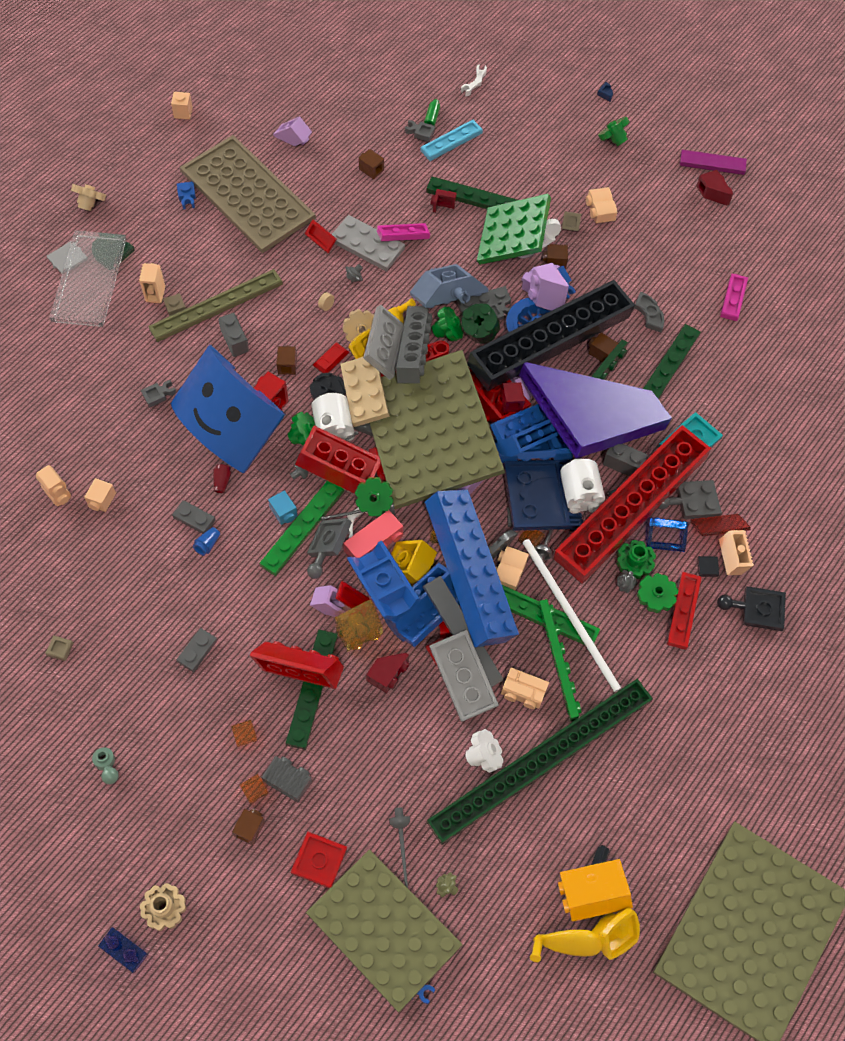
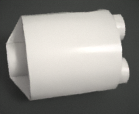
M326 393L312 402L311 407L315 426L344 440L354 434L346 396L339 393Z
M578 458L561 468V480L567 507L570 509V512L575 514L580 511H596L605 501L597 463L590 459Z

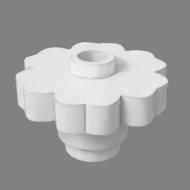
M486 729L474 733L471 738L473 746L469 747L465 754L468 763L471 766L481 765L483 770L489 773L501 768L503 758L500 755L502 749L499 746L498 740L494 739L492 733Z

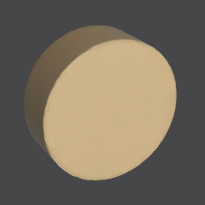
M328 292L324 293L319 299V308L328 311L334 303V296Z

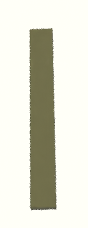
M275 269L270 270L149 325V330L156 342H159L283 285L282 280Z

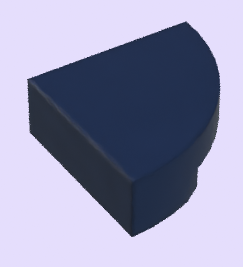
M605 82L598 90L597 95L611 102L613 97L611 85Z

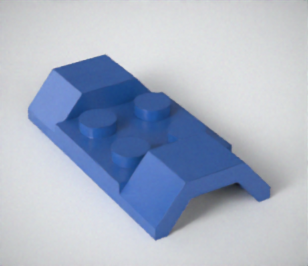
M560 435L512 457H505L499 453L502 463L504 461H517V458L523 461H529L534 458L542 460L553 458V460H572L573 458L572 452Z
M383 541L378 542L372 552L360 558H347L362 586L384 619L396 620L413 611L420 601Z

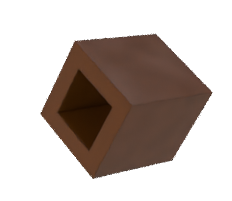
M368 149L359 156V170L373 180L384 171V158L373 150Z
M547 245L546 251H543L542 261H545V264L553 263L554 265L564 266L566 269L568 245Z
M601 332L597 337L594 336L591 339L588 354L603 363L618 345V342Z
M289 345L278 346L276 364L278 374L296 375V347Z
M244 809L232 831L233 836L253 846L265 824L264 818L261 817L263 814L255 809L250 811Z

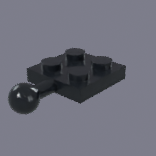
M746 586L744 601L733 600L729 595H721L717 600V605L722 610H729L731 607L744 609L743 625L776 631L784 630L786 592Z

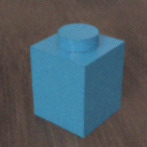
M285 490L268 499L269 507L281 525L290 523L297 517L296 506Z

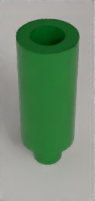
M438 99L430 102L424 123L435 126L441 107Z

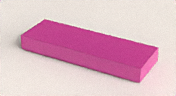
M426 223L379 225L376 230L381 241L430 239V232Z
M731 274L720 317L733 321L738 320L748 277Z

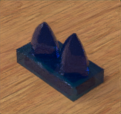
M113 927L98 945L99 948L132 973L137 971L148 956V953Z

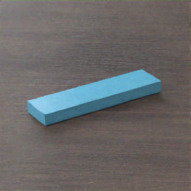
M471 120L423 145L421 152L429 161H432L482 134L483 129L474 120Z

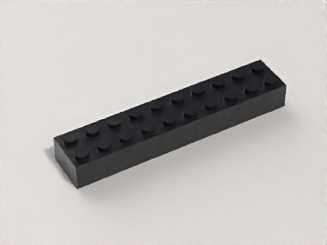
M612 280L471 351L467 365L485 389L490 391L517 377L524 363L540 365L628 319L635 304L617 282Z

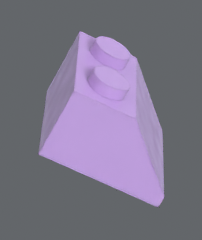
M549 263L533 267L530 289L528 290L529 298L533 300L536 306L551 311L564 305L569 285L554 264Z

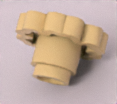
M72 184L71 191L79 193L77 200L79 208L91 211L92 207L94 208L96 199L105 201L106 194L95 191V187L85 184V187Z
M360 309L350 312L349 318L344 319L342 327L346 333V339L351 342L359 334L370 329L374 314H371L368 310L362 312Z
M168 883L164 884L161 888L156 885L145 893L146 901L140 904L141 917L147 920V925L157 931H162L165 926L173 929L176 924L182 921L181 914L187 909L185 897L179 894V889L176 886H171ZM163 904H166V907L163 910H160L161 906Z

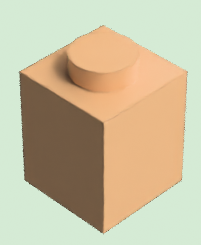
M174 92L171 102L174 118L190 119L193 108L190 93Z
M95 478L84 498L88 507L92 510L106 512L116 492L112 484Z

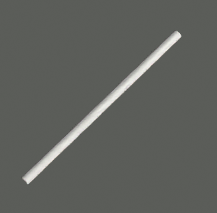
M529 539L525 540L523 545L613 691H619L621 686L531 541Z

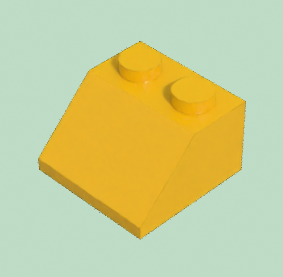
M423 540L396 542L391 553L411 586L429 572L437 554Z

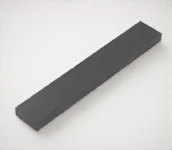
M439 576L424 585L425 592L452 636L465 630L468 631L470 636L462 610L442 577ZM484 646L476 647L475 650L491 687L504 679Z

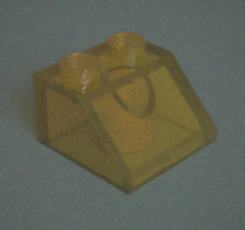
M371 599L335 617L336 632L347 652L357 650L369 640L375 641L383 634V626Z

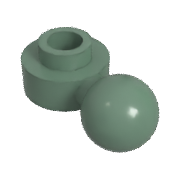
M109 748L96 750L92 756V761L97 769L103 770L101 774L102 781L109 785L114 784L118 780L119 774L115 768H112L115 763L113 752ZM102 755H106L104 759L100 760Z

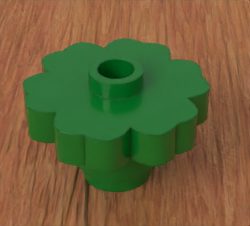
M624 116L617 121L613 120L607 124V127L598 134L601 141L610 138L613 144L619 146L628 140L624 127L629 124V119L627 116Z
M449 306L439 309L437 313L439 320L432 325L434 335L437 338L447 336L452 342L462 339V324L454 310Z
M299 412L292 417L293 424H291V429L288 432V438L292 444L304 446L315 422L309 413Z
M369 477L366 482H361L355 491V495L358 497L356 505L361 512L367 511L369 516H381L383 511H389L394 500L391 496L393 489L388 482H382L379 477Z
M633 540L630 544L624 543L618 550L616 564L621 572L623 570L632 571L635 579H640L642 574L647 576L654 570L656 554L653 548L646 547L643 541Z
M656 573L653 577L647 575L640 581L637 597L639 603L646 605L648 611L660 613L662 609L669 611L675 605L678 589L675 582L669 581L666 575Z

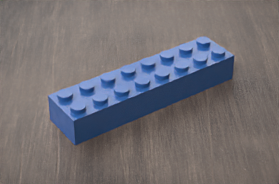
M468 489L437 491L425 501L474 648L506 643L519 635L469 491Z

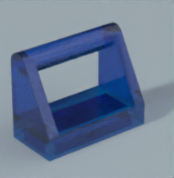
M649 517L646 525V547H652L657 550L685 552L689 522ZM653 526L681 529L680 544L652 541Z

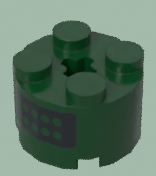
M474 304L464 310L462 327L471 340L479 344H485L496 338L495 336L500 330V321L495 311L488 304Z

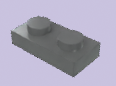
M182 500L172 514L174 519L202 534L207 532L216 521L214 516Z
M200 628L178 656L177 662L194 673L218 641L217 638Z

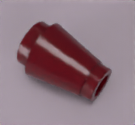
M217 464L213 469L214 492L225 493L232 474L230 466Z

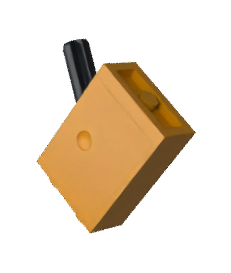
M605 845L597 848L590 866L560 872L562 881L558 882L560 894L566 897V899L562 900L565 913H570L572 922L622 911L628 907L633 908L631 893L621 861L617 859L607 862L610 850Z

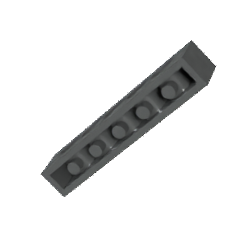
M424 306L407 307L396 366L397 383H420L421 376H424V365H426L429 334H431L432 313H429V308Z

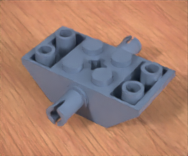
M453 264L425 271L410 291V295L425 308H433L435 305L449 304L454 300H460L463 304L467 303L470 300V296H480L482 293L489 292V288L459 265Z

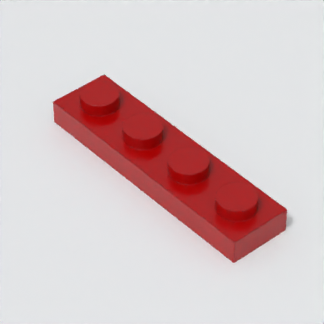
M686 572L681 574L678 594L676 596L677 601L674 606L667 645L684 650L688 648L701 576Z

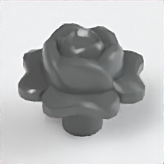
M361 265L345 267L346 277L351 282L363 281L360 273L363 269Z
M623 570L617 577V586L621 592L629 593L637 584L632 571Z

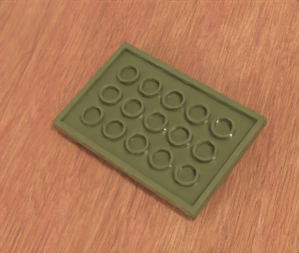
M370 849L306 912L312 921L398 1013L406 1007L412 998L463 946Z

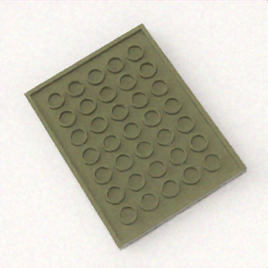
M462 350L427 361L426 365H424V376H421L420 383H397V372H395L394 377L388 379L386 376L381 377L390 417L370 422L386 481L393 489L391 496L394 500L395 510L429 499L437 491L456 490L505 473Z
M734 821L652 973L755 1041H780L845 907V889Z

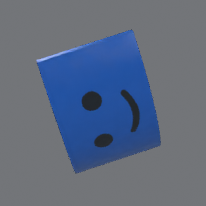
M209 345L170 404L179 420L196 439L224 462L241 473H245L286 414L261 391L255 390L234 370L235 367L212 345Z

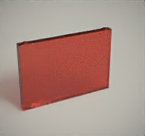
M739 514L691 519V524L702 537L726 534L728 531L751 530V527Z

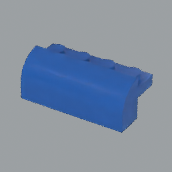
M539 404L490 424L497 439V443H495L497 451L505 457L517 455L559 435Z
M440 563L435 565L412 586L420 599L413 611L396 620L385 619L391 631L402 642L406 641L413 647H416L443 622L425 592L424 585L441 576L460 606L448 569Z

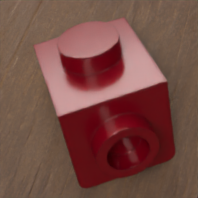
M437 189L436 194L432 195L430 205L433 206V212L436 213L438 206L454 209L457 193Z

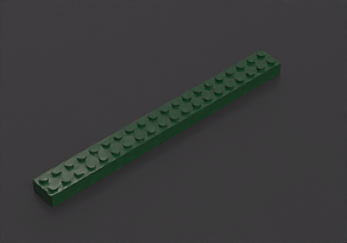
M638 679L634 680L427 820L428 826L440 844H445L650 704L653 698Z

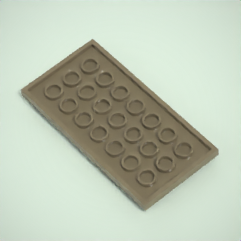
M234 135L180 167L181 173L190 182L192 181L194 186L261 253L266 252L309 224L312 219H316L315 213Z

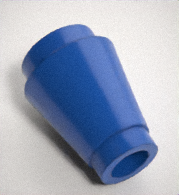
M212 527L194 541V550L202 556L209 554L220 536V532Z

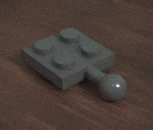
M714 480L683 482L676 489L678 497H668L658 507V509L664 510L669 505H680L683 519L720 517L722 514Z
M348 518L323 520L320 522L307 552L311 557H316L315 562L307 568V574L310 578L317 579L322 575L323 569L321 566L326 556H336L341 551L343 542L352 524Z

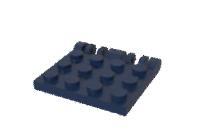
M571 460L504 461L503 468L505 471L504 475L513 531L560 529L575 531L583 523L580 512L575 514L568 512L570 509L567 507L560 475L561 468L571 462Z

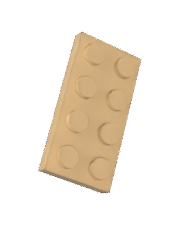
M363 357L341 363L353 426L357 427L390 417L380 371Z

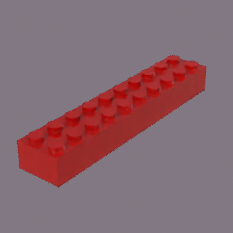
M681 425L555 550L554 560L583 584L707 459L711 447Z

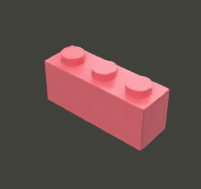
M387 511L343 542L344 552L349 557L360 558L372 552L380 541H383L387 548L389 544L397 542L402 538L403 525L390 511Z

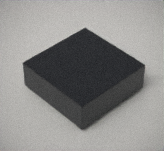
M698 556V575L701 577H718V557Z

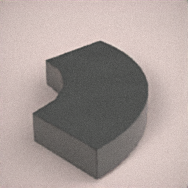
M640 292L634 308L644 315L646 328L662 333L664 327L663 312L652 297Z
M513 529L504 533L489 547L493 560L500 554L501 550H505L518 534Z

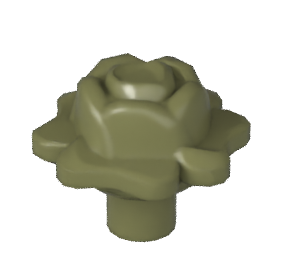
M451 872L440 876L436 883L438 888L436 893L441 897L449 893L456 895L458 892V888L455 886L457 876Z

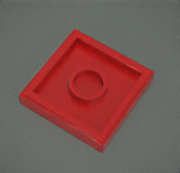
M307 831L291 874L330 889L334 884L348 848Z

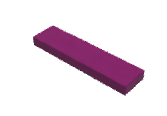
M681 150L679 166L745 175L747 159Z

